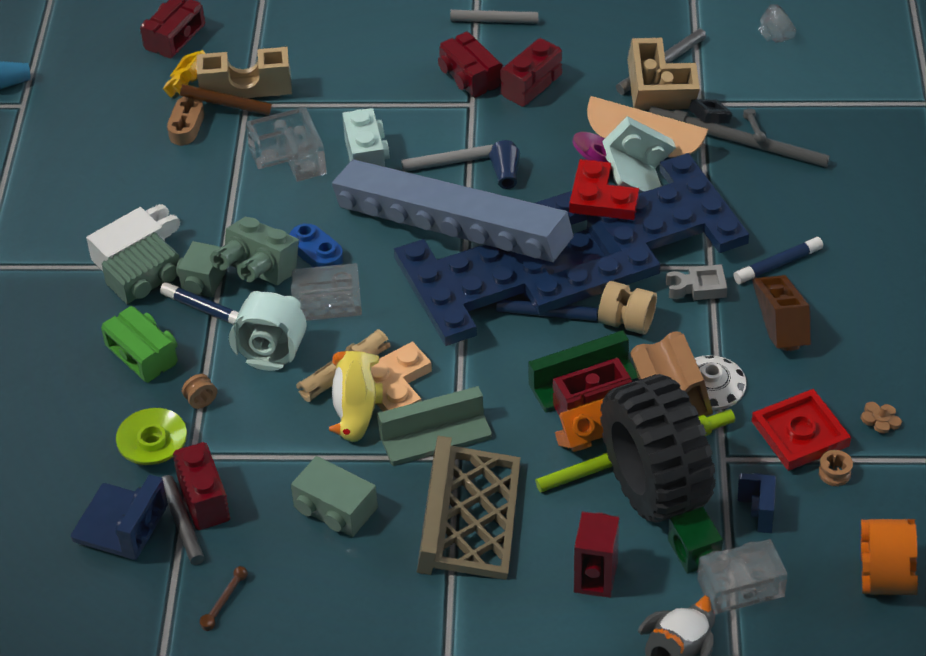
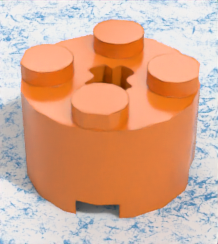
M915 519L861 520L862 594L917 595L918 576H915V572L917 570L918 553Z

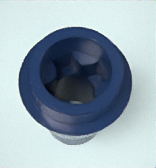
M498 141L493 144L489 158L496 173L498 185L501 188L509 189L517 184L520 150L512 141Z

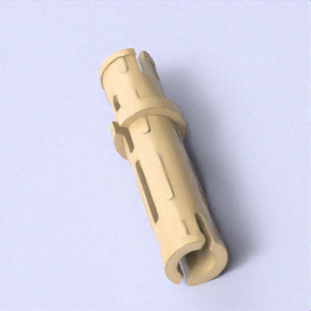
M377 329L358 344L352 343L347 346L346 351H360L378 355L390 348V342L384 343L389 339L383 331ZM333 360L296 384L297 389L300 390L298 392L304 400L310 402L332 386L336 371Z

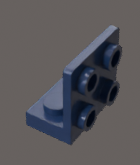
M149 474L143 486L138 487L136 491L107 483L101 484L71 533L72 541L137 560L168 507L163 478Z

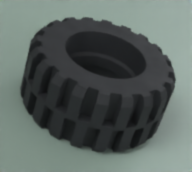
M655 374L610 390L602 400L603 403L600 408L602 413L600 421L603 427V440L606 443L607 455L612 463L614 475L619 480L621 490L625 497H628L632 508L638 510L639 516L657 523L705 506L713 496L716 482L713 477L715 465L711 458V446L707 442V433L704 425H701L695 406H692L689 401L690 397L686 391L680 389V384L676 380L661 374Z

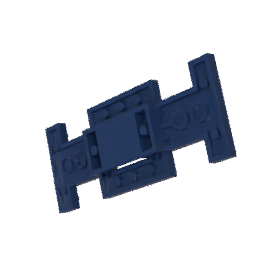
M686 153L660 162V173L668 184L639 193L634 220L569 213L572 191L535 202V204L567 211L571 225L587 220V229L574 233V237L554 262L488 245H481L437 260L425 239L394 248V258L445 346L477 336V326L468 311L520 295L523 301H530L538 314H542L601 294L609 281L628 285L660 274L661 264L651 250L704 232L716 250L722 253L749 244V233L690 154Z

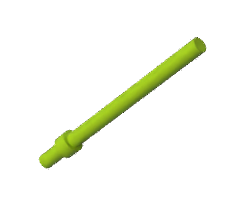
M731 409L709 417L705 415L698 416L701 425H704L707 433L706 436L711 435L714 429L735 422V415ZM606 453L535 479L536 486L541 493L610 468L612 463L609 461Z

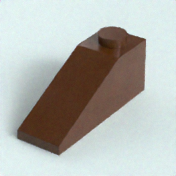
M781 275L753 278V286L769 338L776 348L784 351H794L800 349V346L811 345L810 305L788 277Z

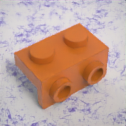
M603 399L560 413L559 417L563 430L555 432L558 446L571 448V451H578L592 446L591 441L603 437V427L600 421L602 416L600 408Z

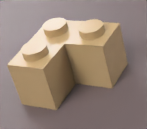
M632 38L627 60L633 108L650 110L651 106L665 110L689 109L691 100L697 99L700 90L696 63L666 64L662 38Z

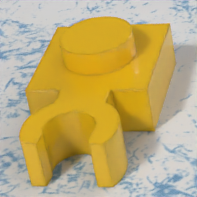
M203 50L185 55L171 73V79L163 87V90L170 98L176 92L180 94L182 84L188 85L190 81L194 82L198 79L197 54H206Z

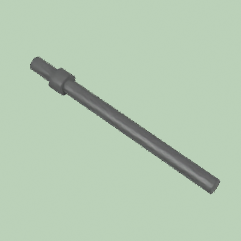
M651 106L649 110L653 114L708 129L707 134L825 168H827L830 161V155L766 138L763 143L759 144L755 142L754 134L715 123H704L700 119L688 116L689 114L684 111L675 110L672 112Z

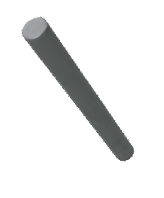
M699 28L665 51L666 64L672 62L706 38L705 31ZM629 76L616 85V90L619 94L624 95L631 90Z

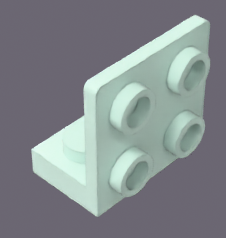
M627 116L602 141L607 154L606 159L608 162H611L614 174L613 179L617 186L639 188V193L661 187L655 168L676 148L673 139Z

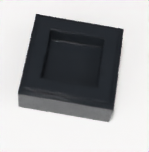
M713 99L691 100L689 110L704 123H730L733 115L722 103Z

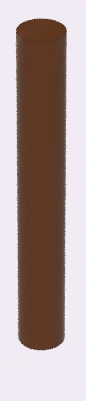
M185 84L181 86L180 96L268 116L271 113L272 104Z

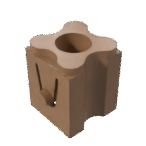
M672 332L658 343L639 344L631 350L630 354L639 380L655 374L671 377L672 380H676L680 384L681 390L686 391L690 397L689 401L692 406H695L699 414L698 416L713 414L703 376L684 334Z

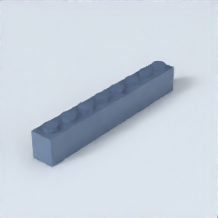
M354 159L332 182L339 206L347 210L369 214L397 223L419 227L424 230L446 234L451 237L473 241L478 244L550 262L555 261L574 237L567 211Z

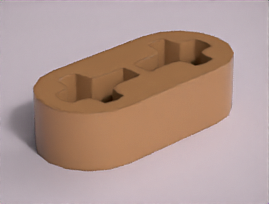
M182 97L176 102L167 123L169 139L173 144L187 145L195 140L204 119L202 101Z

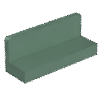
M479 386L377 413L380 438L392 466L434 455L438 435L451 437V446L465 447L492 439L491 429L484 416L483 395Z

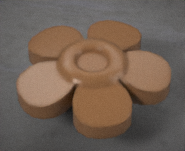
M875 402L865 404V412L861 415V420L864 424L874 425V429L880 433H888L889 429L900 428L902 420L898 416H894L896 409L893 406L884 404L880 408Z

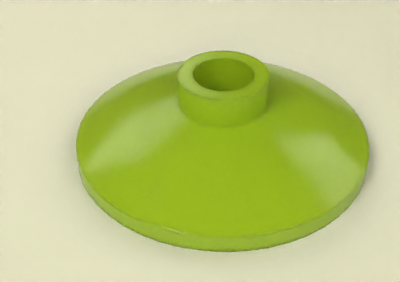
M148 408L133 413L121 423L116 433V444L121 455L127 460L141 465L159 464L173 458L174 451L183 448L187 439V429L183 419L175 412L164 408Z

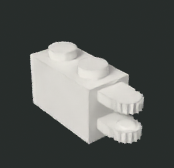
M163 204L156 205L146 211L139 207L86 237L91 260L103 271L102 263L107 261L109 257L113 258L120 251L124 252L125 248H130L131 245L135 246L136 242H141L142 239H146L152 233H157L165 241L166 237L177 231L181 221L174 214L168 216L169 210Z

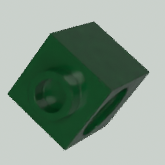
M704 507L669 519L668 541L687 574L697 570H707L721 562L723 539Z

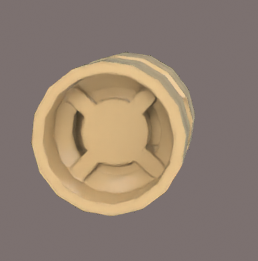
M609 281L601 297L598 322L613 327H619L621 324H624L626 330L646 335L654 317L657 294L640 288H636L632 292L629 285Z

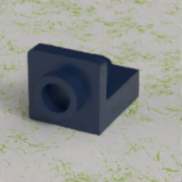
M741 473L739 474L737 500L752 503L751 517H758L757 532L772 533L776 476Z

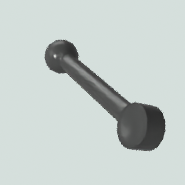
M750 108L744 109L743 117L749 119L755 133V142L763 143L766 140V134L760 131L755 120L756 111Z

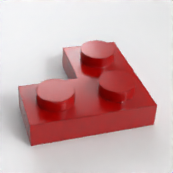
M579 159L569 202V213L634 220L639 199V188L609 185L611 162Z

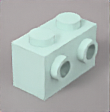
M373 108L343 112L344 136L350 162L354 159L385 167L384 159H390L387 140L381 141V138H384L382 120H376Z

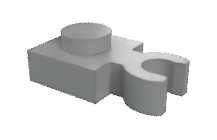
M722 264L689 267L688 274L677 271L666 273V285H671L669 286V298L679 299L692 293L693 300L727 298V284Z

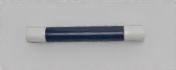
M815 237L734 272V279L737 284H742L823 249V241L820 237Z
M164 282L160 288L162 295L231 324H234L239 314L235 310L168 282Z

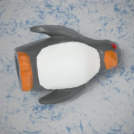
M704 595L689 608L658 611L648 616L638 629L641 635L650 634L645 646L646 656H710L713 652L714 644L711 629L715 625V612L711 608L710 598Z

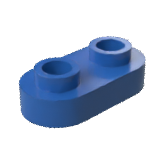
M300 224L291 230L289 235L299 239L298 256L315 270L332 272L341 267L343 264L342 247L319 227L313 224Z

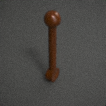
M239 566L234 569L233 579L210 613L200 618L199 622L203 630L210 631L215 627V617L238 583L247 578L248 571L245 567Z

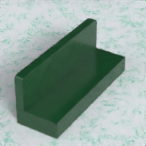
M622 330L529 361V386L544 412L548 413L555 410L553 405V379L619 358L630 375L632 382L639 380L636 369L628 358L629 339Z

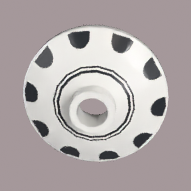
M707 355L695 358L706 385L712 410L731 407L743 397L746 389V378L737 364L719 356Z

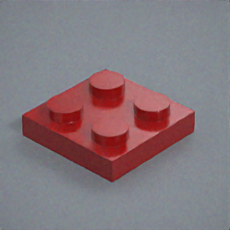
M814 388L752 412L751 422L788 471L821 458L827 451L842 450L850 446L851 436Z

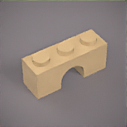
M288 47L257 49L258 61L253 67L248 69L233 67L228 61L227 52L197 54L199 88L243 98L292 94Z

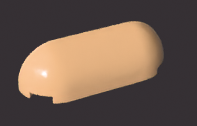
M593 96L590 97L588 103V120L598 135L606 138L628 116L673 139L676 148L667 156L670 158L686 153H694L702 145L708 129Z

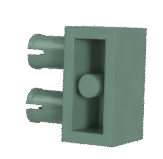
M245 216L226 228L225 245L211 253L210 261L215 268L220 267V270H226L230 265L236 267L239 277L242 280L247 279V282H253L259 277L272 284L279 285L296 273L299 239L286 234L281 229H274L260 223L255 218Z

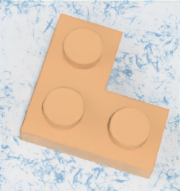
M414 342L379 358V363L371 367L375 383H382L383 385L382 404H377L382 411L421 401L420 396L408 383L432 372V363Z

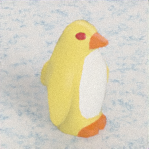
M341 351L333 355V364L336 366V371L332 383V398L334 408L341 422L330 426L329 431L340 435L347 441L356 442L362 439L371 420L375 404H382L383 385L382 383H375L371 373V367L379 363L378 355L360 351Z

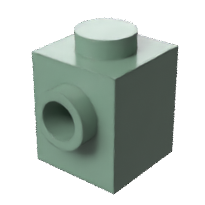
M195 241L191 243L184 258L181 257L176 267V275L180 278L182 289L196 295L213 297L227 269L220 270V267L215 268L210 261L211 253L221 247Z

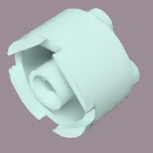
M251 292L244 301L229 333L230 346L235 354L238 355L240 352L247 358L245 363L266 371L279 370L283 368L284 364L289 361L291 362L295 357L307 327L306 318L300 309L301 304L299 300L293 296H282L271 292Z

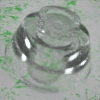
M779 4L769 5L760 18L762 25L758 27L767 42L773 40L775 43L793 39L796 34V28Z

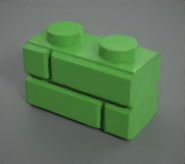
M131 305L120 312L118 317L114 316L102 323L101 330L105 346L144 382H150L158 377L161 371L165 372L177 364L176 348L178 345L176 339L169 331L162 332L157 328L154 318L149 313L142 314Z

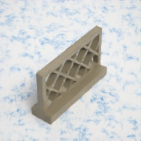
M438 435L432 461L417 573L431 575L432 569L438 568L506 580L509 570L521 457L451 446V437ZM455 459L470 461L476 468L464 474L455 465ZM495 466L511 468V474L499 480L490 469ZM481 474L492 484L482 491L470 481ZM463 485L472 497L460 503L451 491ZM498 491L508 502L496 509L487 497ZM479 502L489 514L476 520L467 509ZM457 514L469 524L458 532L447 522V520ZM493 520L504 529V532L495 538L483 527ZM475 531L485 543L473 550L463 538ZM455 543L465 554L459 559L443 557V550ZM492 549L501 559V565L486 564L479 556Z

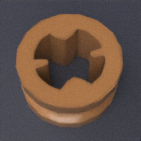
M196 374L184 383L182 394L193 408L200 409L214 401L217 396V388L211 383L207 375Z
M831 450L824 453L820 459L819 467L821 480L831 486H842L849 482L853 468L851 457L841 450ZM830 466H832L833 469L835 468V466H839L842 468V470H840L837 467V471L830 469Z

